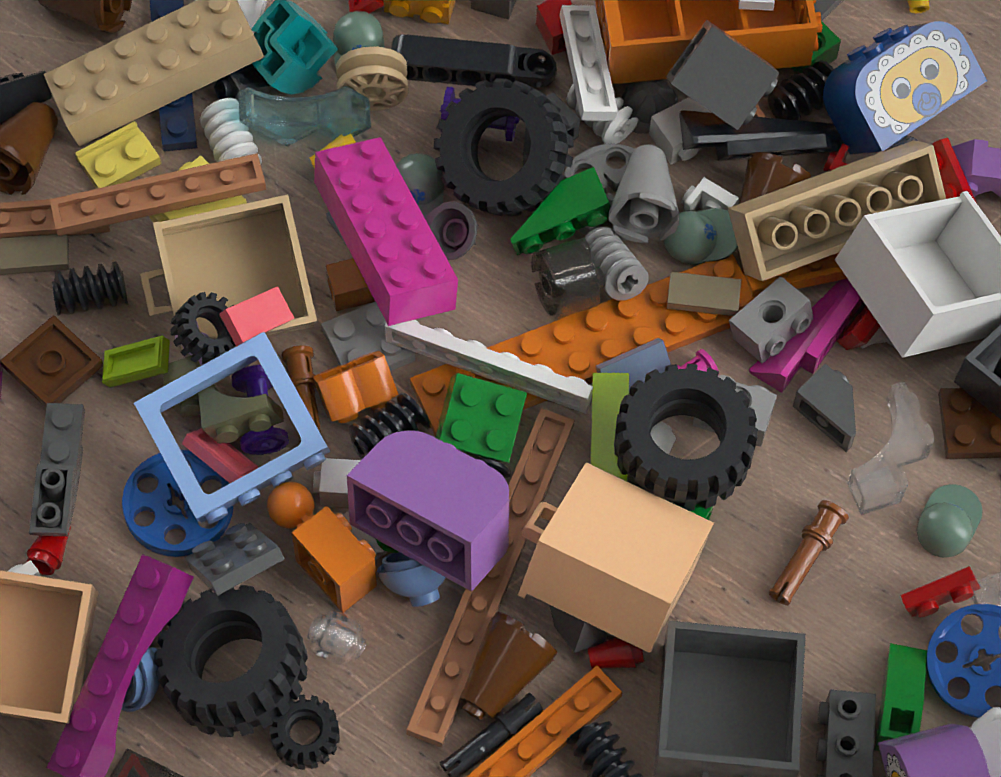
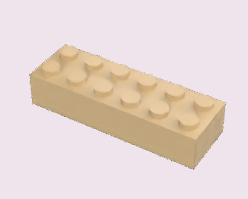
M196 0L45 73L44 76L66 127L80 147L264 58V55L237 0Z
M913 140L728 208L745 274L764 281L839 253L864 215L944 200L946 196L934 146Z

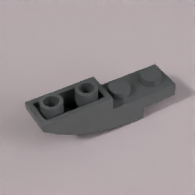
M47 403L40 464H37L29 528L30 535L68 536L76 503L83 456L81 444L85 416L83 404Z

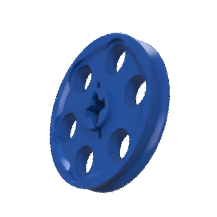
M181 450L186 461L191 466V470L200 487L207 480L218 481L222 485L221 488L230 484L190 450ZM161 453L146 459L132 472L126 482L122 497L125 521L132 536L148 550L171 557L188 556L193 553L192 550L197 545L206 541L215 542L220 539L230 524L234 505L227 508L228 514L220 519L215 527L211 529L202 528L198 524V520L195 518ZM151 477L158 481L157 488L150 493H144L138 489L139 482L144 478ZM169 487L172 488L175 497H178L181 501L184 500V512L187 519L183 516L181 509L172 504V493ZM142 511H150L155 515V520L149 526H139L134 522L136 515ZM172 529H180L186 534L183 542L176 545L166 542L165 536Z
M974 604L954 611L939 624L928 644L926 667L932 687L949 707L970 717L980 718L993 708L987 704L985 693L990 687L996 686L1001 688V657L996 658L989 664V671H984L982 666L962 667L976 660L979 651H983L985 656L992 655V657L1001 654V639L998 635V630L1001 626L1000 606ZM975 615L980 618L982 622L981 632L972 636L966 634L961 628L963 617ZM949 642L956 647L957 657L953 662L944 663L937 658L936 647L940 643ZM954 678L965 680L969 686L968 695L963 699L953 698L947 689L950 680Z

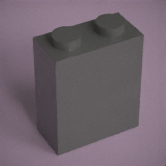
M706 20L668 72L666 78L670 84L738 130L742 124L746 125L752 120L757 111L755 106L762 96H768L773 91L778 82L776 77L779 72L771 64Z

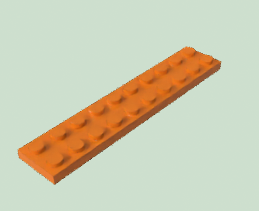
M733 254L723 260L705 262L679 272L741 279L739 311L755 298L751 296L746 277ZM669 276L647 285L634 298L628 300L610 299L490 346L487 349L498 353H512L520 361L531 365L542 364L551 368L556 374L565 377L575 376L590 384L593 382V373H597L596 365L657 338L664 341L667 353L731 328L729 320L733 316L667 309ZM444 364L410 378V385L431 423V429L435 436L450 378L456 373L509 388L513 387L449 364ZM527 393L523 410L547 400Z

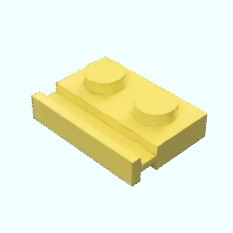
M135 121L75 152L78 163L82 165L96 189L129 182L161 164L160 156L144 133L140 131Z

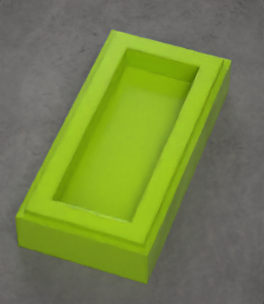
M162 335L104 351L102 383L110 388L168 373L170 340Z

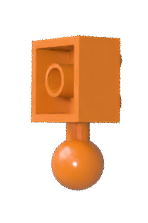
M297 482L281 483L271 491L267 500V511L270 518L280 527L286 529L297 528L292 532L296 562L342 613L377 587L376 553L366 540L361 539L359 541L351 533L352 527L341 513L338 512L335 515L328 506H325L314 515V499L311 492L304 485Z

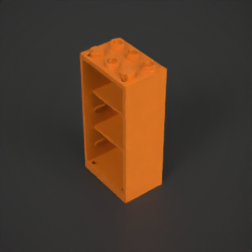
M594 0L612 84L667 79L666 75L706 20L771 64L775 69L811 65L813 52L818 51L817 33L822 32L821 13L815 12L814 8L816 0H775L773 11L738 9L739 0Z

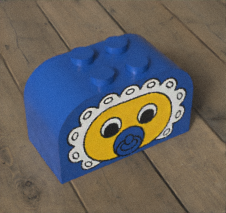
M934 21L913 26L904 25L895 30L888 28L873 37L875 42L867 48L865 45H862L847 54L848 60L836 67L828 76L824 86L823 98L825 108L834 126L838 130L844 144L849 146L848 151L850 155L881 152L985 83L987 79L961 31L947 22Z

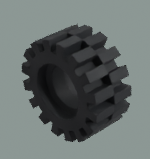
M205 292L199 293L197 296L193 295L180 307L172 318L171 324L174 326L170 329L171 335H178L173 342L176 347L181 344L183 345L184 349L180 353L184 356L189 352L193 354L191 357L193 362H197L202 357V364H205L236 346L219 313L228 309L225 305L228 299L222 297L217 301L216 293L211 292L207 297ZM201 317L210 321L217 331V338L210 339L204 336L196 325V318Z
M305 694L299 695L298 701L293 702L292 698L289 700L288 704L291 708L283 716L277 714L271 718L274 723L271 724L269 729L273 749L276 750L279 759L282 760L284 758L286 765L290 767L293 764H297L298 769L305 770V765L311 764V768L314 769L318 767L317 762L322 760L325 764L329 761V754L334 755L337 750L336 744L339 743L340 734L336 713L333 709L330 710L329 704L325 700L320 703L318 697L311 695L310 700H306ZM304 719L315 722L320 729L317 739L307 745L298 744L290 737L292 726Z

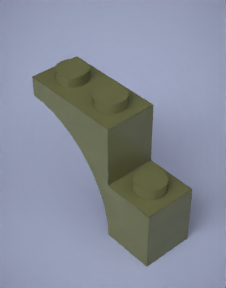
M191 355L169 363L168 373L163 374L164 386L200 367L199 361H191ZM215 384L171 407L183 418L200 414L202 430L219 444L233 442L249 431H265L273 425L284 422L283 409L267 394L246 398L232 397L220 393Z

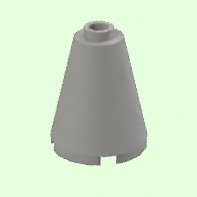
M643 145L632 151L609 210V222H612L613 230L616 234L627 240L649 243V238L660 236L659 241L675 233L679 225V210L666 156L660 148L653 145Z

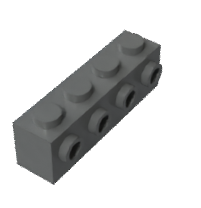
M830 689L826 702H820L818 724L824 725V738H818L816 760L823 761L822 775L817 774L816 777H873L876 694Z

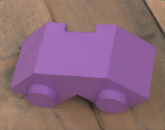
M978 139L952 146L974 197L989 191H993L1001 197V149L988 147V141Z

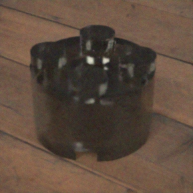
M585 238L571 240L533 253L531 259L532 273L538 271L540 282L535 283V288L541 304L550 316L556 315L555 319H560L594 308L600 304V288L605 287V277L600 267H594L590 247Z

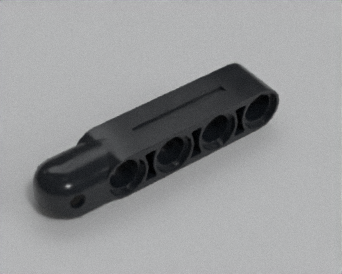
M407 34L398 35L392 40L391 49L400 53L407 61V80L476 86V83L485 80L494 83L495 79H507L511 82L518 81L533 88H542L550 85L555 80L557 74L554 58L542 49L516 47L502 43Z

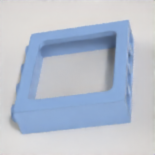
M265 332L258 334L134 402L195 518L201 523L207 520L211 524L222 519L228 514L227 508L240 502L241 506L253 502L261 496L260 490L271 484L275 488L281 483L289 482L293 479L292 473L303 466H305L306 470L320 465L326 460L324 455L331 452ZM259 360L301 437V443L294 449L214 493L206 494L200 487L161 413Z

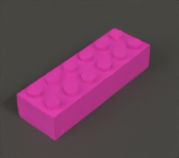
M381 137L315 152L314 183L387 325L391 326L455 310L458 278Z

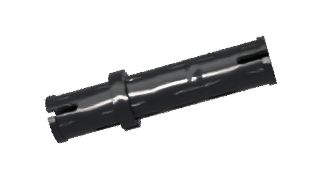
M527 693L524 698L513 705L505 713L500 711L495 715L494 722L485 727L445 760L439 762L444 772L456 763L459 764L447 776L461 777L476 763L508 738L511 739L518 733L519 729L544 710L539 702L528 711H525L536 698L531 693Z

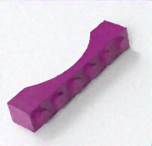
M142 554L73 707L69 724L66 723L47 765L48 769L65 777L106 776L116 753L118 720L131 679L154 638L167 622L179 612L194 576Z

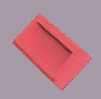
M278 286L219 313L236 346L262 332H269L294 319Z
M202 428L186 434L182 445L229 483L259 468L230 443H217Z

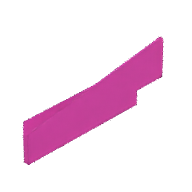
M848 279L839 280L812 307L813 320L804 332L797 333L786 342L784 348L777 355L770 356L763 363L758 360L749 369L750 374L783 393L800 367L813 374L864 303Z

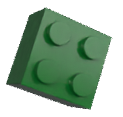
M456 373L450 378L435 438L444 443L452 444L457 450L473 458H488L506 465L510 462L527 392Z

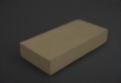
M49 234L0 238V275L70 270L69 238L67 234L61 236Z
M671 272L667 309L734 316L739 311L741 279Z

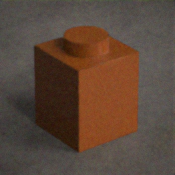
M353 258L326 265L327 283L336 312L375 302Z

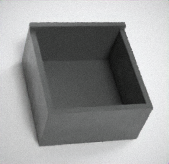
M668 620L663 645L653 777H797L800 770L799 755L806 634Z

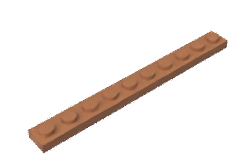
M543 408L540 409L508 485V549L505 555L473 591L465 588L406 729L407 735L438 747H443L461 703V694L490 619L493 618L500 608L528 540L522 535V530L538 504L544 501L573 430L574 419Z

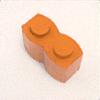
M380 351L363 355L313 377L326 415L332 422L337 420L338 423L350 422L359 416L358 412L368 407H371L372 410L382 409L385 407L386 402L399 395L386 358Z

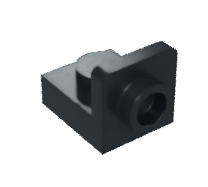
M249 64L218 79L214 85V90L219 99L233 98L238 102L242 98L269 95L273 88L253 64Z

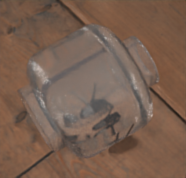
M330 610L324 615H317L310 626L307 636L308 641L311 642L312 652L336 665H345L352 658L358 659L366 645V639L362 637L363 627L361 623L336 610Z

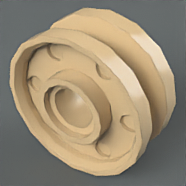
M378 46L362 47L350 50L342 55L336 63L338 79L337 97L346 106L363 111H381L395 107L403 102L408 95V81L406 79L407 61L400 53L392 49Z

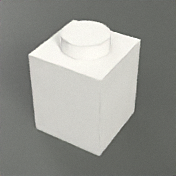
M326 458L322 462L321 471L314 472L313 493H319L321 506L349 508L347 474L361 460Z

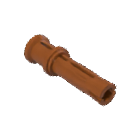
M305 345L287 348L282 352V360L287 363L288 375L321 433L315 398L316 385L313 380L315 374L313 373L311 361L314 357V350L312 347Z
M820 501L817 506L819 510L812 523L804 526L802 530L803 540L773 588L769 591V595L777 601L785 589L780 601L783 605L791 603V599L821 551L831 548L833 535L840 524H845L849 519L846 511L831 501Z

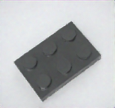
M240 523L232 526L225 532L226 536L215 542L206 541L193 548V553L185 557L191 571L216 595L224 593L285 559L279 546L251 523L246 525L245 523Z

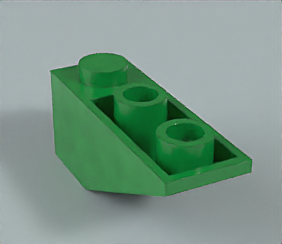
M589 168L560 181L510 239L517 255L535 253L543 247V244L555 239L558 241L568 239L575 234V231L586 226H599L608 219L611 205L595 168Z
M893 643L889 644L874 743L875 751H880L879 742L920 732L924 704L927 650Z

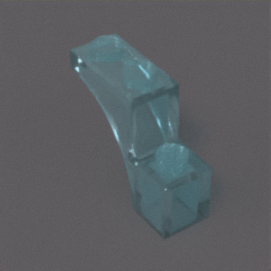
M347 86L333 92L309 97L274 96L261 93L249 87L238 92L239 122L286 147L317 131L334 140L340 134L345 136L351 133L355 137L371 128L369 98Z

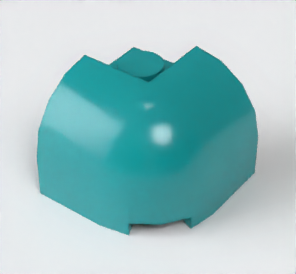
M275 0L251 29L255 32L254 36L264 55V58L252 64L270 86L282 93H302L315 86L323 79L318 71L338 50L326 35L327 31L312 16L291 0Z

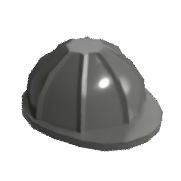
M664 79L633 82L625 89L621 97L624 100L621 109L627 106L632 109L629 120L632 118L639 119L632 131L637 134H648L651 116L678 103V97L674 89Z
M455 201L445 202L425 216V220L447 260H456L462 257L473 245H476L478 224L473 212L466 205Z

